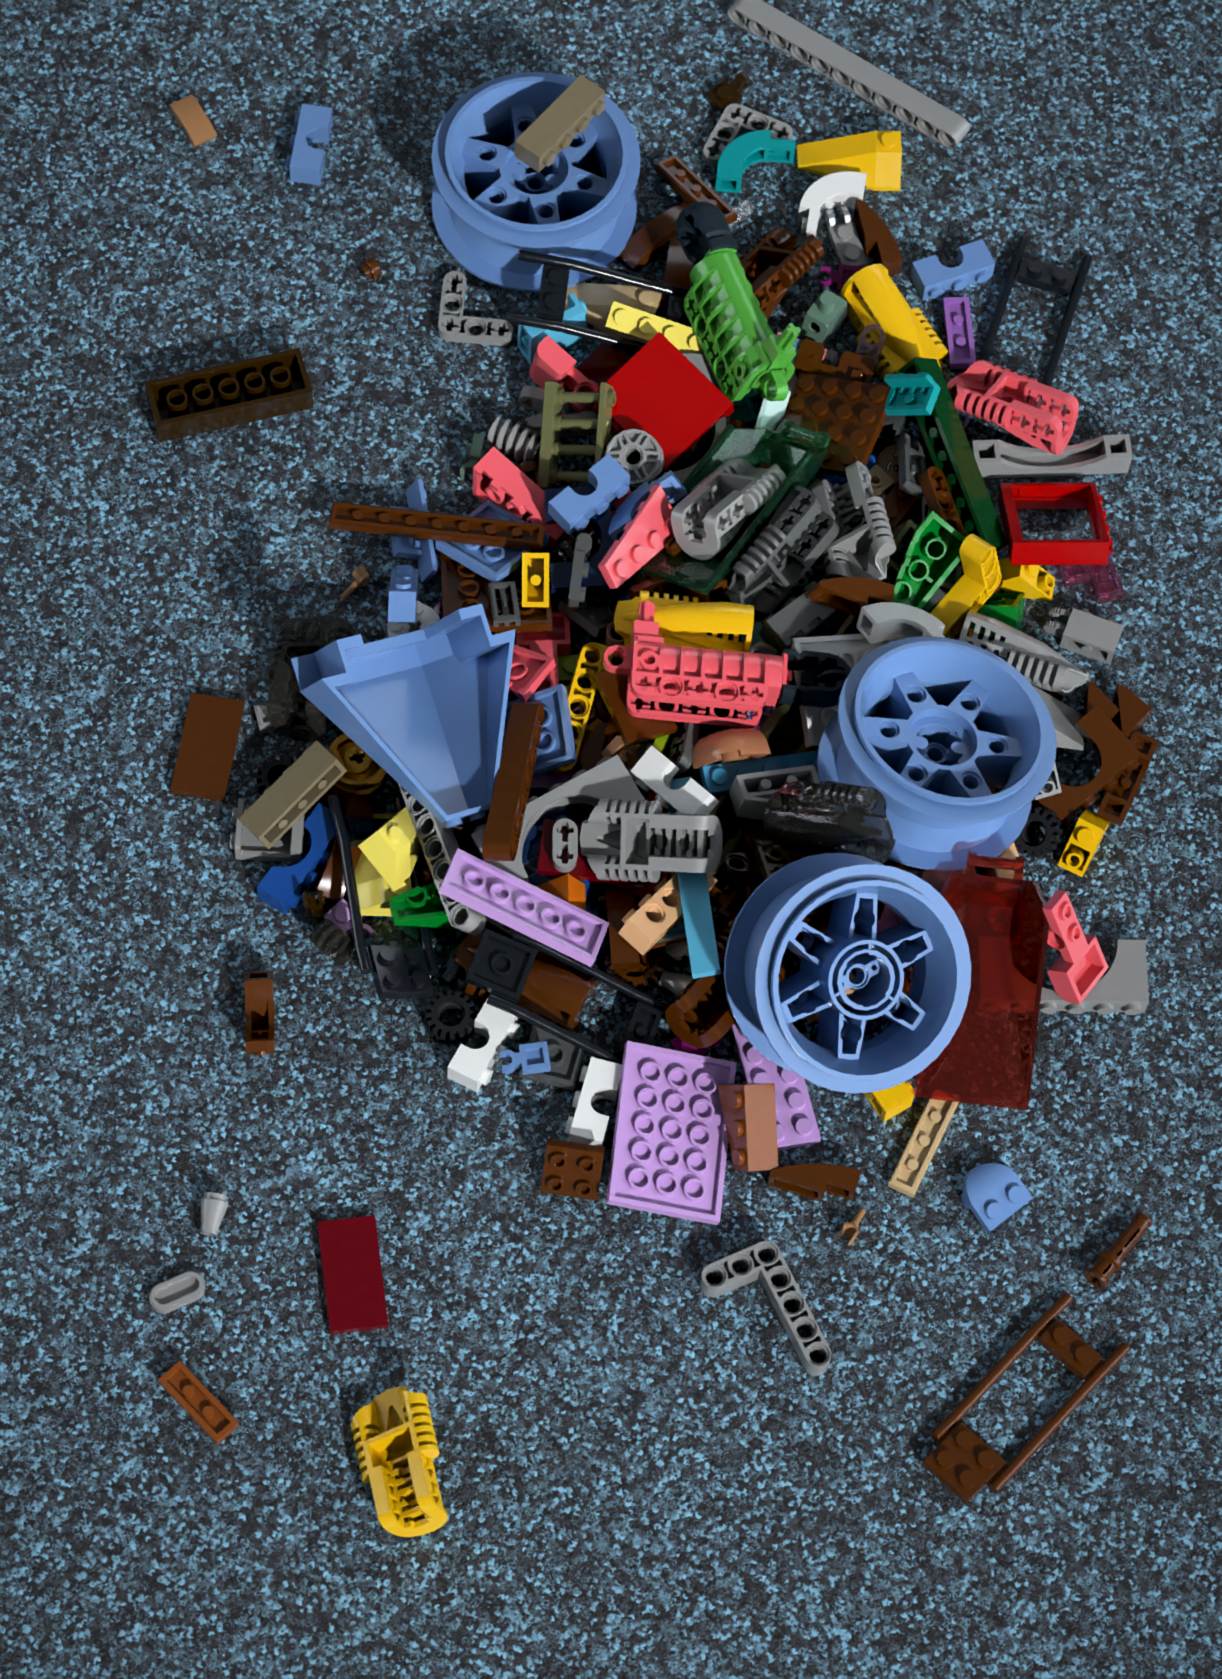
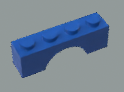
M321 803L317 804L304 822V835L311 845L307 856L292 866H272L257 886L258 899L285 915L290 908L294 909L297 907L302 899L301 893L306 887H311L314 884L320 867L322 865L326 866L336 837L330 808Z

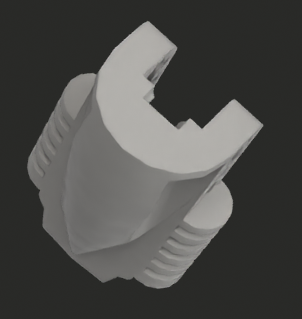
M741 458L728 459L692 488L691 493L673 508L671 512V525L676 542L684 552L698 560L712 558L730 543L751 514L786 486V475L776 463L769 469L755 468Z
M856 461L845 468L848 480L845 484L839 485L836 483L832 485L824 479L811 487L812 492L822 504L821 510L831 515L840 528L838 535L821 554L827 579L862 577L882 581L887 577V563L889 562V556L896 550V544L893 539L887 511L884 507V500L874 496L870 471L860 461Z
M968 611L959 640L981 647L993 654H999L1000 658L1016 668L1032 686L1068 696L1078 686L1090 682V675L1085 674L1044 642L996 618ZM973 624L975 629L972 637H969L970 628ZM982 628L985 630L983 639H978ZM991 633L995 634L994 641H989Z
M600 799L589 818L583 820L581 826V854L587 857L588 863L598 880L629 881L630 879L632 882H648L649 880L651 883H657L661 871L709 873L717 869L722 854V828L717 816L662 813L659 801L650 802L643 800L641 802L640 800H633L631 802V800L625 799L623 801L620 799H614L613 801L611 799Z

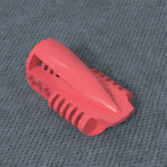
M986 360L974 362L964 373L955 376L947 384L956 410L962 412L966 410L967 414H975V417L978 418L984 417V420L991 421L1034 447L1060 455L1070 441L1078 417L1079 402L1069 393L1039 383L1035 378L1031 377L1029 379L1027 375L1023 374L1020 376L1019 372L1014 371L1012 373L1011 369H1003L1000 365L994 366V363ZM1062 421L1067 422V423L1064 425V430H1063V423H1062Z

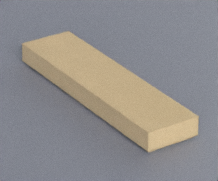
M937 1088L933 1089L888 1182V1187L914 1198L959 1104V1098Z

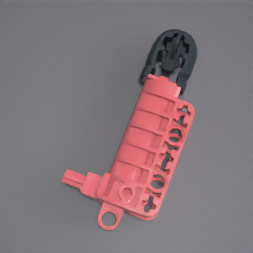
M650 600L639 602L638 620H634L632 627L631 647L610 646L605 650L602 661L605 670L608 672L628 675L626 710L631 716L736 728L756 727L760 722L762 707H775L777 700L779 704L791 705L795 701L799 706L834 707L838 705L843 684L851 672L850 666L844 659L825 652L804 650L799 654L795 649H784L782 656L664 644V637H658L659 622H654L655 603H650ZM611 654H618L623 658V662L620 665H613L609 662L608 657ZM788 669L794 671L804 670L801 673V685L787 684L792 682V671ZM636 699H640L644 705H642L641 709H636V705L631 703H635ZM651 701H654V702H655V703H654L653 710H650V707H651L650 703H651ZM659 703H672L674 709L670 712L662 711L659 708ZM679 704H682V708H684L681 713H677ZM691 705L696 706V709L699 710L697 714H691V710H689ZM706 707H710L708 716L705 715ZM714 709H727L729 711V715L726 717H718L714 713ZM734 710H737V713H736V714H737V717H736V718H732V717H733V714H734ZM746 711H751V714L755 716L751 720H747L746 715L742 714H745Z

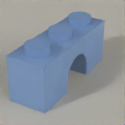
M302 104L300 114H295L294 129H297L296 135L292 134L290 139V150H293L292 156L287 155L286 171H290L291 182L321 185L325 165L324 150L313 148L310 145L317 142L329 143L333 124L331 107Z
M983 239L959 247L956 259L959 266L950 268L942 265L936 255L912 262L910 278L921 300L936 299L944 293L953 290L960 291L968 285L977 282L984 283L992 278L995 261Z
M608 453L588 471V481L596 490L589 495H579L567 486L548 502V514L568 535H571L576 530L581 531L588 525L591 517L595 514H602L609 507V503L616 497L619 499L628 492L631 475Z
M399 565L397 568H392L389 585L388 623L415 624L419 569H413L410 565Z

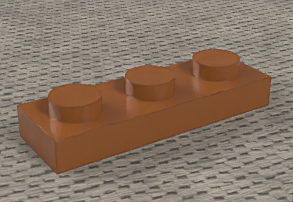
M178 1361L158 1379V1384L216 1445L220 1444L239 1427V1422L181 1361Z

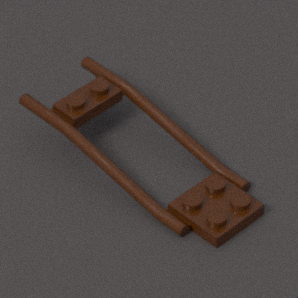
M1067 1292L1063 1293L1024 1333L961 1403L931 1433V1437L941 1444L924 1460L922 1466L965 1504L986 1484L993 1493H998L1086 1396L1130 1351L1129 1345L1122 1342L1105 1360H1102V1356L1061 1320H1056L1055 1318L1073 1301L1072 1296ZM1037 1338L1039 1344L1078 1378L1085 1381L1007 1465L1002 1457L962 1422L959 1423V1421Z

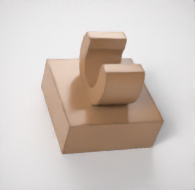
M616 735L601 754L603 758L607 756L612 758L618 755L623 764L627 762L629 768H632L638 762V757L634 752L641 744L626 747L622 737Z

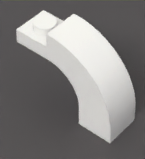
M836 172L815 181L806 190L800 202L798 221L802 222L801 233L806 234V236L813 234L816 238L818 221L824 210L844 205L855 208L856 200L861 199L863 201L867 173Z
M881 602L863 606L856 625L859 632L871 644L908 637H945L943 635L945 625L939 619L922 609L902 603Z

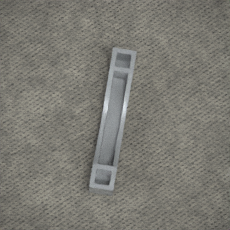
M1129 434L1102 435L1093 440L1066 446L1060 455H1055L1039 448L1009 444L999 439L972 440L971 444L972 452L983 479L1128 473L1133 457Z

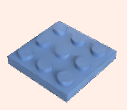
M489 500L468 515L470 517L525 522ZM546 533L543 548L549 544V535ZM435 541V549L492 583L503 581L522 565V553H538L537 551Z
M558 684L533 693L526 702H542L544 707V723L532 777L577 762L566 687L563 684ZM519 698L507 702L505 717L506 729L509 721L512 704L514 702H524Z

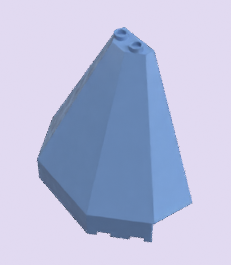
M481 603L458 609L421 630L364 644L361 634L335 640L315 653L291 659L300 692L441 823H445L446 828L462 824L461 819L469 817L472 822L487 817L485 811L490 810L497 772L500 768L516 629L492 635Z

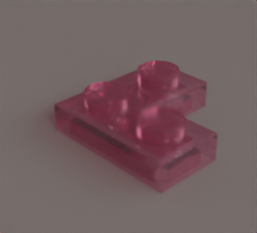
M1108 554L1107 565H1057L1064 587L1090 582L1098 604L1124 598L1125 592L1111 554Z

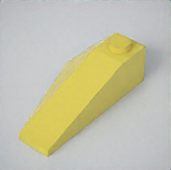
M406 806L358 845L393 890L411 875L422 850Z

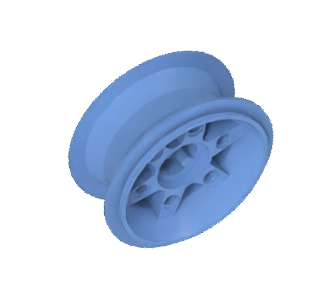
M544 72L514 73L480 84L468 91L453 104L438 126L433 141L431 161L435 183L432 191L431 207L437 234L446 250L456 262L473 275L496 286L515 291L539 292L543 264L517 260L519 249L570 258L604 268L610 266L618 258L632 235L636 221L637 200L635 189L640 174L641 157L639 143L632 125L621 109L606 95L604 111L598 117L594 116L586 130L578 133L573 138L570 146L565 150L562 149L556 155L554 162L548 167L545 166L539 173L514 156L515 140L576 79ZM596 164L602 171L604 178L587 171ZM466 186L482 191V193L472 200L468 195ZM570 269L567 288L581 282H586L595 276Z
M933 636L908 637L889 642L874 649L852 668L839 696L838 711L823 731L818 746L816 764L821 790L831 811L839 822L865 846L890 860L906 866L937 871L962 870L981 865L996 858L1007 850L1019 837L1028 820L1032 800L1044 788L1052 773L1056 759L1057 742L1049 710L1041 696L1016 668L1002 658L981 647L960 640ZM882 713V715H883L884 718L871 717V716H874V715H876V714ZM989 788H1002L999 793L992 794Z
M822 853L807 856L779 869L761 883L747 899L735 919L728 938L724 957V982L727 1000L738 1027L750 1044L766 1059L783 1069L797 1073L813 1084L833 1091L870 1093L891 1088L914 1077L929 1066L949 1044L961 1023L967 1006L971 987V960L967 939L955 911L945 898L929 883L912 873L896 867L883 865L864 856L849 853ZM833 900L827 931L821 933L802 922L812 910ZM878 900L896 913L902 923L876 933ZM800 932L803 933V940L801 943L795 940L796 936ZM787 947L801 959L800 971L779 983L781 961ZM913 963L911 983L907 995L902 992L904 984L903 968ZM856 968V976L854 979L849 980L850 971ZM849 988L857 989L848 995L844 993ZM819 1011L818 1044H815L803 1036L792 1022ZM883 1016L891 1021L877 1036L862 1043L866 1020Z

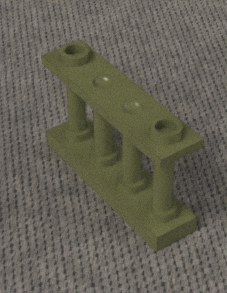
M545 381L537 483L541 489L556 488V484L559 482H589L588 472L559 471L557 468L558 458L561 455L595 456L596 464L606 455L607 446L610 443L612 406L616 404V392L613 386L606 382H601L600 392H565L561 384L555 381ZM565 402L599 403L598 419L563 418L561 415L562 405ZM563 429L597 430L596 445H563L559 442L560 431Z

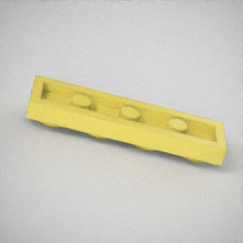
M615 301L612 302L604 327L648 342L660 332L681 353L704 354L693 328Z

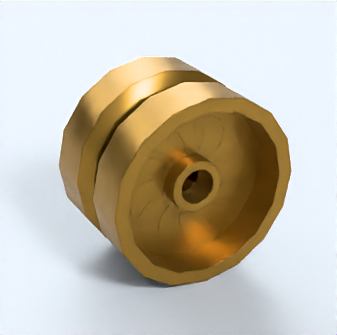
M345 733L333 741L328 751L347 770L333 786L367 800L378 795L386 785L388 773Z

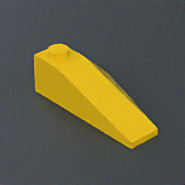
M871 131L797 145V169L821 176L845 171L867 173L866 189L873 191H900L901 131Z

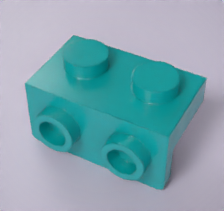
M919 372L918 374L897 373L885 375L884 381L891 387L885 404L887 416L931 415L941 389L931 375L924 372Z

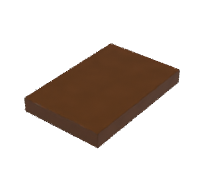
M607 670L594 674L593 680L626 747L676 733L678 727L675 721L636 718L627 712L626 693L628 675L613 674ZM636 699L635 703H631L636 705V709H641L642 705H644L640 699ZM651 701L650 703V710H653L655 703L654 701ZM659 703V708L662 711L670 712L666 703Z

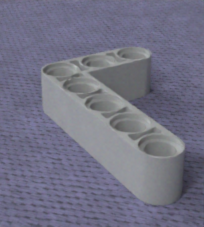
M771 1241L759 1242L715 1261L703 1269L700 1288L704 1295L712 1298L719 1297L759 1279L806 1372L813 1376H819L827 1371L831 1360V1350L775 1243ZM768 1254L773 1260L764 1262L759 1258V1255ZM742 1265L747 1271L745 1273H737L732 1267ZM715 1276L720 1279L721 1283L712 1285L706 1279ZM773 1279H781L786 1285L776 1287L771 1281ZM786 1304H794L797 1306L798 1311L788 1312L784 1306ZM806 1329L812 1336L803 1338L798 1335L797 1331ZM818 1354L823 1357L824 1362L814 1363L810 1356Z

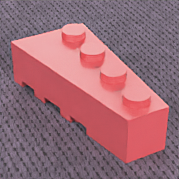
M494 446L473 467V495L482 502L487 500L493 502L527 523L546 525L545 533L549 535V544L545 547L554 554L575 533L574 531L571 535H568L559 524H546L544 490Z

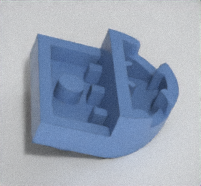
M987 1163L972 1168L963 1179L962 1203L965 1209H971L986 1232L992 1231L1033 1199L1018 1175L1011 1168L1002 1164Z

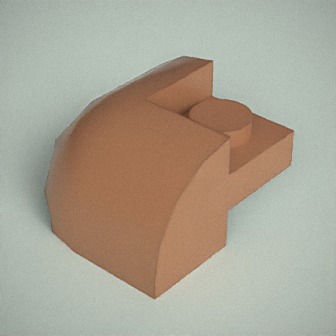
M755 728L725 729L703 737L695 744L692 752L693 769H700L702 766L759 759L771 754L767 739L761 731Z

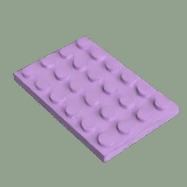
M632 1041L625 1043L606 1204L718 1225L721 1217L728 1135L717 1084H732L735 1082L737 1062Z

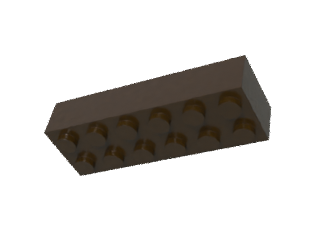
M300 348L145 382L146 397L159 442L313 408V391Z

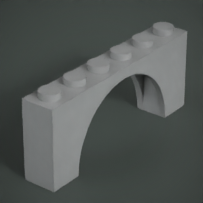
M618 755L612 758L607 756L598 761L594 768L588 771L585 769L574 774L570 781L564 784L557 783L548 789V793L540 797L533 796L527 800L514 861L484 860L482 843L487 823L479 825L474 830V833L471 834V837L483 861L529 883L528 875L522 862L524 842L532 826L544 814L569 804H587L596 807L600 799H611L612 801L614 799H620L621 801L625 799L631 800V802L633 800H640L642 802L645 799Z
M978 937L975 946L977 1010H985L989 1013H997L1001 1010H1013L1015 1013L1041 1011L1045 1014H1052L1057 1011H1069L1071 1014L1097 1012L1101 1015H1108L1113 1012H1125L1127 1015L1145 1013L1149 1003L1145 940L1118 939L1113 950V963L1108 972L1095 984L1081 1004H1074L1061 999L1054 990L1041 987L1024 976L1010 956L1006 937Z

